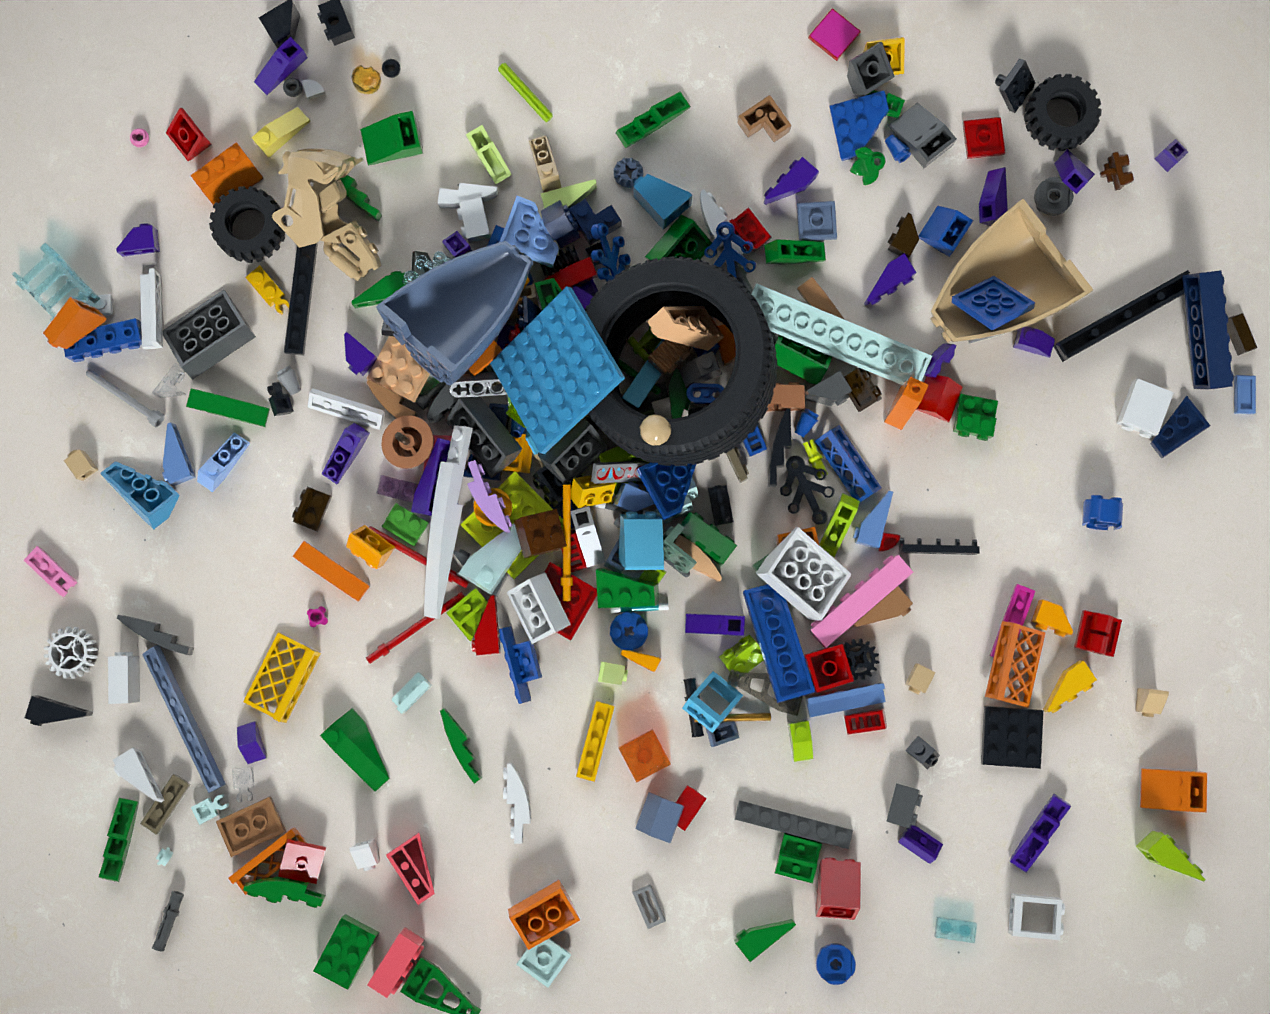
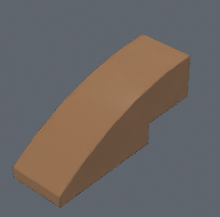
M368 379L367 384L374 396L396 419L402 416H418L415 411L402 405L405 400L402 396Z

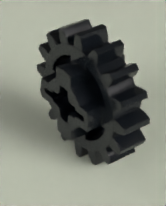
M851 639V645L847 642L844 643L846 647L844 650L846 657L849 658V667L853 679L857 680L858 676H860L862 680H865V675L871 677L870 671H877L874 664H879V661L875 660L879 653L873 652L876 647H869V641L863 644V639H859L858 643H856L855 639ZM853 647H860L857 652L850 651ZM867 652L870 654V662L867 660ZM861 654L860 659L862 660V663H857L855 665L856 660L854 659V656H859ZM858 668H866L865 671L856 673Z

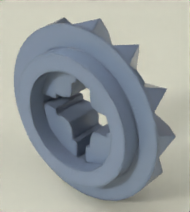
M632 157L623 158L617 162L614 168L616 182L626 188L633 187L634 182L643 176V167L639 161L634 160ZM626 166L629 170H634L631 173V179L627 174H623L626 172Z

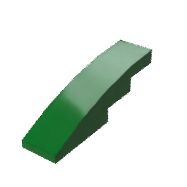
M678 92L651 106L649 111L635 117L631 123L619 128L616 131V135L624 147L627 148L657 131L691 106L683 94Z
M348 175L340 178L346 189V198L361 211L379 222L382 214L378 209L368 204L370 199L367 194L356 189L358 184L355 179Z
M192 388L190 389L186 404L187 408L266 427L270 411L266 407Z
M446 708L440 710L452 750L464 771L475 784L482 777L470 764L476 757L464 744L469 737Z
M124 798L118 799L107 834L109 838L103 854L104 861L99 873L100 879L114 882L120 881L132 838L138 801Z

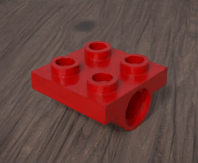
M1083 610L1074 648L1114 657L1122 619Z

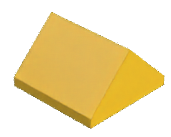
M904 37L866 42L863 52L882 42L894 75L904 74Z

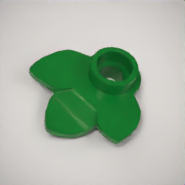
M867 147L858 148L855 150L858 160L852 165L850 172L863 176V185L872 184L878 178L879 170L885 165V156L881 152H873ZM876 158L879 159V163L877 165L874 164V160Z

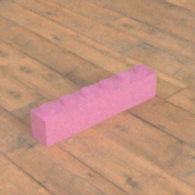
M890 555L883 561L885 565L881 569L875 568L868 574L870 578L866 582L861 580L854 586L856 590L852 594L846 593L839 599L841 603L837 607L832 605L822 621L815 620L810 624L812 628L809 631L824 648H827L913 573L899 555L895 557Z

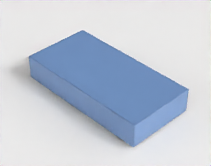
M1234 376V414H1255L1256 376Z

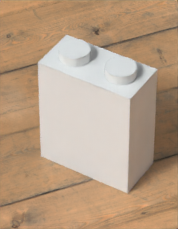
M1137 378L1131 383L1117 424L1122 425L1121 428L1124 430L1140 432L1139 435L1145 438L1158 435L1174 392Z
M115 652V656L108 657V704L140 702L139 656H133V652Z

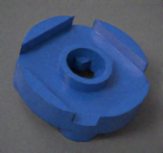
M625 612L616 616L612 621L610 636L613 643L620 649L634 650L645 643L648 636V627L645 620L639 614ZM632 626L634 635L625 636L624 628Z
M833 943L820 949L816 957V969L821 978L827 983L833 985L843 984L855 972V958L847 947ZM834 959H837L838 962H841V966H837V969H834L833 966L830 965V963L833 962Z

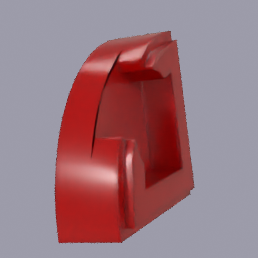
M883 532L878 551L883 552L892 549L899 542L901 535Z

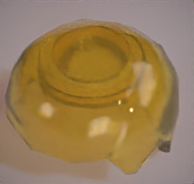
M359 65L353 70L351 75L354 88L362 94H374L380 89L382 83L380 74L372 66L365 68Z

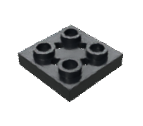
M1022 59L1017 61L1008 76L999 74L995 80L996 86H1000L999 91L1008 110L1014 113L1022 106L1025 98L1036 84L1026 60Z

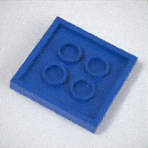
M995 276L952 296L951 302L991 330L1033 310L1035 307L1034 301Z

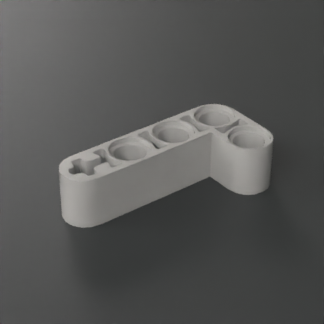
M482 372L475 376L472 373H465L454 384L449 385L450 393L457 398L506 395L509 408L517 412L502 384L492 385L496 381L500 382L495 372ZM477 382L481 383V385L478 387L473 386V384Z

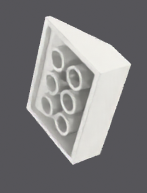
M796 527L766 557L756 572L761 579L809 620L822 621L851 576L848 570L799 527Z

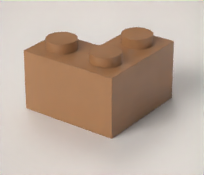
M770 95L740 114L737 122L748 138L764 128L773 142L788 134L791 129V124Z

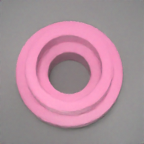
M135 129L130 134V141L136 147H144L149 142V134L144 129ZM139 136H143L141 141H137Z

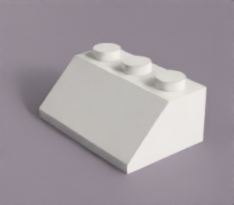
M546 573L532 577L507 592L532 644L571 625Z

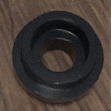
M394 59L384 61L382 72L386 77L394 78L399 75L401 67L398 61ZM389 67L395 68L392 72L388 71Z

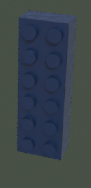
M1222 270L1183 275L1194 389L1233 387L1234 375L1230 364L1232 355L1229 352L1230 335L1227 332L1228 315L1225 311L1226 296L1223 290L1225 280Z

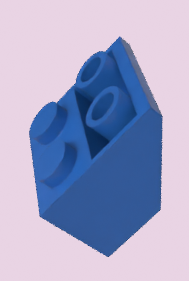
M937 206L918 237L950 257L974 220L958 210Z

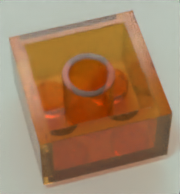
M653 728L618 746L636 783L671 765Z

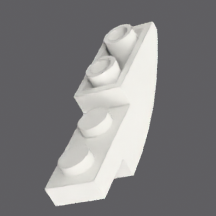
M703 189L700 194L702 216L709 235L714 241L717 237L716 228L721 222L727 221V213L722 207H718L715 204L714 196ZM723 228V232L725 234H728L729 230L727 228ZM731 241L732 248L744 257L745 253L741 251V247ZM723 242L718 247L720 251L724 249Z
M508 763L507 768L503 770V778L507 779V787L503 788V799H507V804H514V807H511V819H514V827H511V839H514V844H522L523 824L531 823L530 803L527 790L519 772L513 763Z

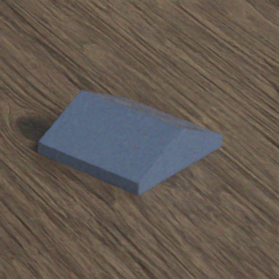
M649 792L635 829L651 837L671 843L684 806Z

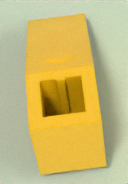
M1079 660L1062 672L1043 708L1044 712L1054 713L1062 708V703L1073 701L1078 697L1077 693L1082 690L1085 692L1094 686L1092 683L1097 681L1085 661Z

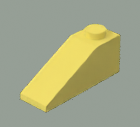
M296 107L265 125L251 138L269 158L310 122V119Z

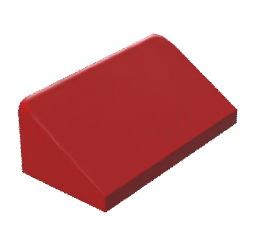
M689 785L686 786L676 803L684 806L677 825L684 831L707 799Z

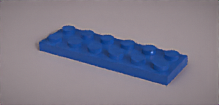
M768 584L744 590L743 596L777 703L814 693L815 688L786 599Z

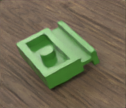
M395 503L381 527L415 547L429 523Z

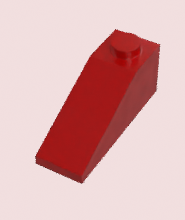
M495 595L490 596L475 633V640H472V651L476 652V656L501 653Z

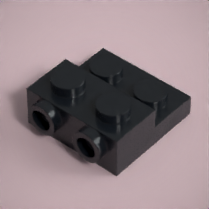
M546 466L536 471L533 475V484L537 489H542L545 494L544 500L546 503L552 504L553 507L562 503L564 484Z

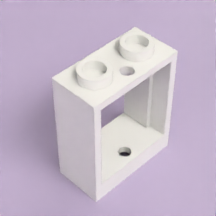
M1011 893L1008 933L1019 937L1060 940V935H1063L1064 931L1063 923H1061V917L1065 913L1063 900L1058 897ZM1023 902L1054 904L1052 933L1021 930Z

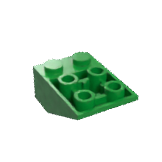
M413 111L392 115L360 129L368 166L423 154Z

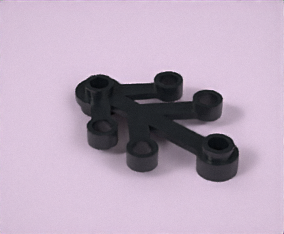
M791 456L786 462V469L789 473L785 484L780 488V493L783 496L791 495V486L795 477H797L799 485L792 503L788 505V511L792 514L798 513L800 511V502L803 494H805L813 512L812 521L817 525L825 524L828 520V514L826 511L820 510L812 490L822 493L826 498L833 497L835 490L831 486L826 487L807 480L803 472L814 475L817 480H824L827 473L824 469H816L805 465V461L800 456ZM795 461L799 465L797 469L792 467V463ZM819 471L824 473L823 478L817 476ZM784 487L789 488L788 494L783 493ZM827 488H830L832 490V494L830 496L826 495L825 493ZM793 504L797 506L795 512L791 510ZM817 514L822 515L823 519L821 521L816 519Z

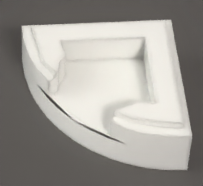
M301 80L308 100L326 94L323 87L316 81Z

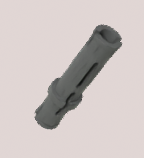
M172 891L169 903L164 908V916L152 949L164 952L174 921L180 913L179 908L184 897L183 893Z

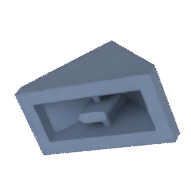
M735 721L722 722L713 733L706 728L711 747L739 738Z

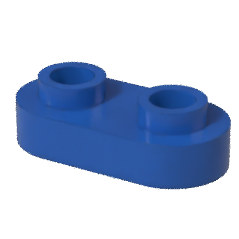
M694 383L688 387L687 397L694 404H710L716 399L713 397L714 393H721L724 387L720 384ZM695 392H701L699 397H694Z

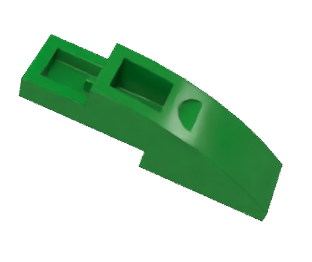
M283 877L256 879L247 882L243 888V891H246L249 896H262L271 903L281 902L285 895L291 901H304L306 905L313 908L321 907L326 896L307 889L308 882Z

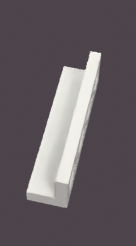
M155 268L149 269V274L140 275L143 349L163 348L161 275Z

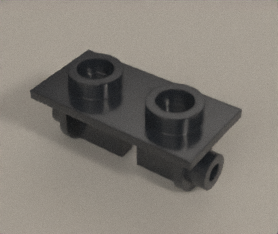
M717 485L708 488L715 526L733 523L727 485Z

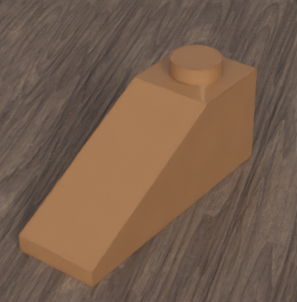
M897 586L854 623L853 626L859 627L900 615L904 617L912 610L910 606L913 602Z

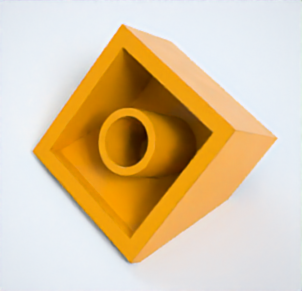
M366 525L351 532L346 545L353 555L361 557L368 566L376 569L385 564L395 549V546Z

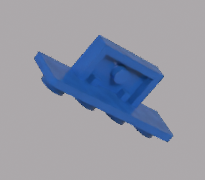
M512 627L499 629V638L503 644L504 657L510 670L509 675L513 681L515 697L519 704L531 701L527 682L542 678L534 644L531 641L516 644Z

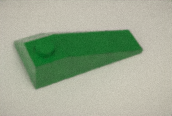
M353 708L337 719L320 735L329 747L375 792L390 779L368 731L366 722Z

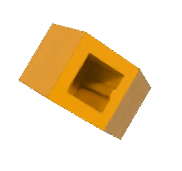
M1044 599L1038 600L1031 622L1036 623L1035 627L1042 630L1052 629L1055 635L1061 637L1072 635V627L1062 606Z

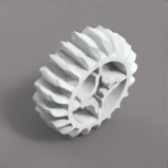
M66 627L65 630L58 629V634H52L54 640H47L50 646L44 647L45 650H48V654H44V657L49 658V660L45 664L52 665L50 671H56L57 676L63 675L65 679L69 676L71 679H75L77 675L82 677L84 675L83 671H90L88 665H95L91 660L98 658L97 655H93V651H98V648L92 647L96 641H89L92 635L86 634L85 629L80 631L79 627H74L73 629ZM75 637L68 645L61 644L66 638ZM82 645L84 647V654L81 652ZM67 649H73V651L71 652H73V655L75 656H69L70 654ZM58 651L61 653L60 660L58 658ZM73 660L81 661L78 666L72 669L67 668Z

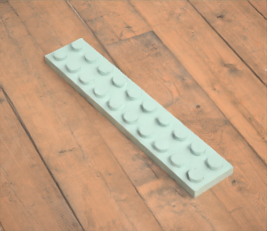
M755 284L751 295L755 297L760 305L771 332L900 385H903L910 377L922 382L932 358L931 355L767 287Z

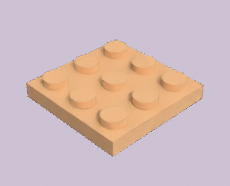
M389 336L366 379L415 403L430 374L411 357V353L407 350L405 344L402 346L395 337Z

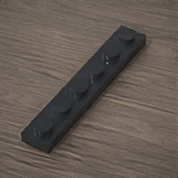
M317 243L300 248L297 246L284 346L285 354L304 356Z

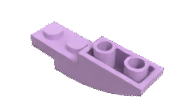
M475 460L468 462L474 481L467 483L476 503L496 526L506 533L511 532L509 529L512 526L508 515L505 516L502 510L506 508L502 497L498 498L496 494L489 496V493L492 492L489 483H484L482 475H485L482 464H477Z

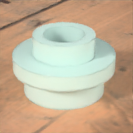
M169 847L166 850L162 848L156 857L159 860L157 864L159 866L160 864L166 866L174 852L170 851Z

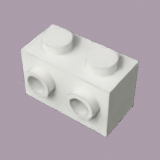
M482 198L459 202L460 208L457 209L459 220H463L464 226L461 227L463 238H467L468 243L490 239Z

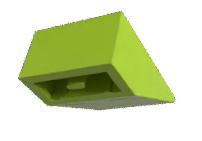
M1152 830L1136 845L1138 850L1150 862L1203 882L1206 880L1201 875L1203 871L1196 864L1192 865L1188 861L1189 856L1182 849H1177L1174 845L1176 842L1170 835Z

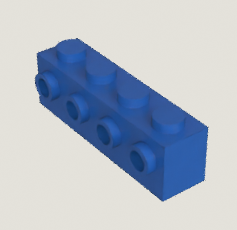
M134 318L99 326L68 349H64L65 357L73 362H81L85 360L84 358L90 356L92 358L102 357L103 353L122 352L121 349L125 348L138 349L142 345L141 321Z

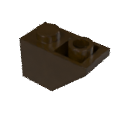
M910 213L905 218L901 216L896 226L899 230L896 234L892 233L887 242L890 244L889 251L898 256L905 253L908 259L919 241L913 217Z

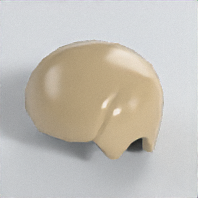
M650 415L642 421L640 426L641 438L650 445H661L671 435V425L660 415Z

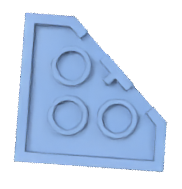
M516 196L500 242L506 241L511 246L515 245L520 250V255H527L533 261L552 268L559 248L544 226L543 219L538 213L535 202Z

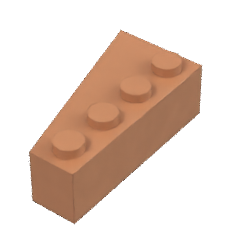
M790 382L788 385L776 383L771 403L767 406V411H785L787 408H791V411H803L805 409L804 385H800L799 382Z

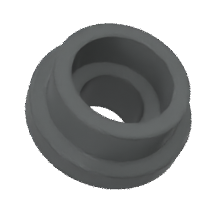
M289 78L284 82L283 90L286 95L296 97L302 91V84L296 78ZM291 86H296L295 90H290Z

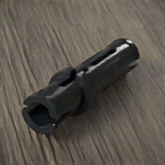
M696 678L683 679L686 692L685 701L697 690ZM689 714L691 736H704L702 724L694 722V718Z

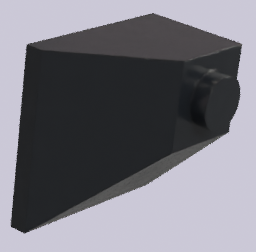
M287 0L258 17L277 49L290 37L293 40L295 39L300 14L292 0Z

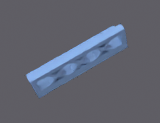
M878 683L805 698L809 717L886 702L883 691L885 685L884 683Z

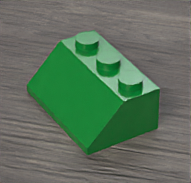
M680 215L645 258L647 260L655 258L659 260L662 257H688L693 260H700L705 255V249L712 242L694 220Z
M781 335L778 336L775 342L777 366L805 379L809 383L817 385L821 382L828 370L832 356Z

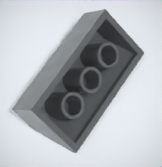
M480 396L459 398L446 419L452 430L454 425L473 428L468 450L482 464V467L491 478L495 477L512 463L522 450L519 443Z

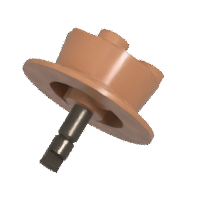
M402 416L387 426L382 436L381 446L385 458L392 465L409 469L419 466L429 457L433 449L434 438L431 428L424 420L416 416Z

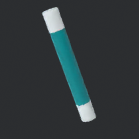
M663 602L656 606L611 608V613L669 610L668 602Z

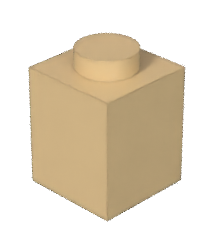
M80 449L73 450L67 455L68 458L63 460L75 478L84 481L98 471V468L88 454Z
M915 664L905 685L909 686V691L917 695L920 692L926 693L936 672L920 664Z

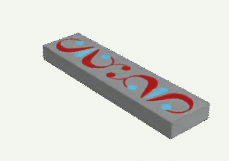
M643 460L593 463L591 481L593 483L642 481L637 469L651 462Z

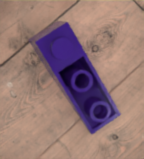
M290 37L275 51L254 83L268 95L308 58L306 53Z
M803 157L799 161L794 160L789 166L790 171L786 175L783 173L776 181L778 184L766 191L764 194V204L767 205L805 191L817 178L819 171Z
M1006 167L988 171L980 198L979 223L991 226L1008 211Z
M905 253L887 264L866 299L865 306L869 303L872 305L882 300L881 296L887 293L889 296L898 290L897 287L903 284L906 286L914 280L913 277L917 272Z
M356 423L346 427L322 475L338 484L362 449L370 432Z
M686 614L685 633L744 636L745 616Z

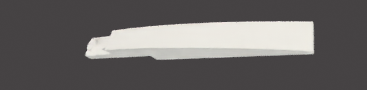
M454 425L447 462L440 463L428 542L424 616L440 619L463 508V505L457 503L473 429L466 426Z

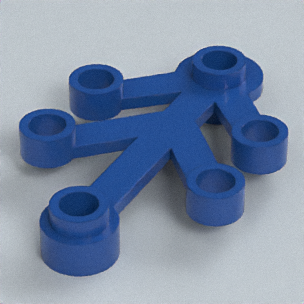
M724 221L718 224L716 228L717 237L705 249V256L707 258L716 256L717 248L723 242L724 250L714 265L721 268L726 261L728 272L736 278L734 260L742 265L746 272H753L756 269L755 261L747 260L734 250L731 241L741 247V251L745 254L753 250L752 242H745L736 235L735 228L730 222ZM723 228H727L729 233L725 234ZM745 244L750 246L749 251L744 248ZM708 249L713 250V255L708 253ZM751 263L753 265V269H749L747 267V264Z
M603 223L592 226L591 234L594 239H600L604 254L600 249L593 250L591 257L594 262H599L606 267L598 269L597 275L600 280L607 282L613 280L615 275L625 270V266L630 264L631 259L628 254H622L618 258L620 248L625 245V240L622 236L613 238L611 252L606 237L609 232L608 227ZM617 260L619 261L618 270H617V267H616V266H617Z

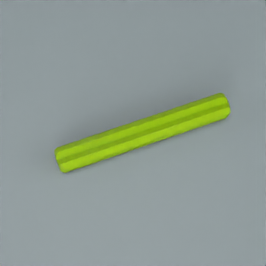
M502 63L498 67V71L545 122L550 121L553 114L506 63Z

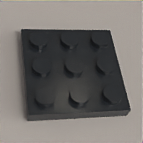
M984 706L981 764L1041 769L1044 710Z

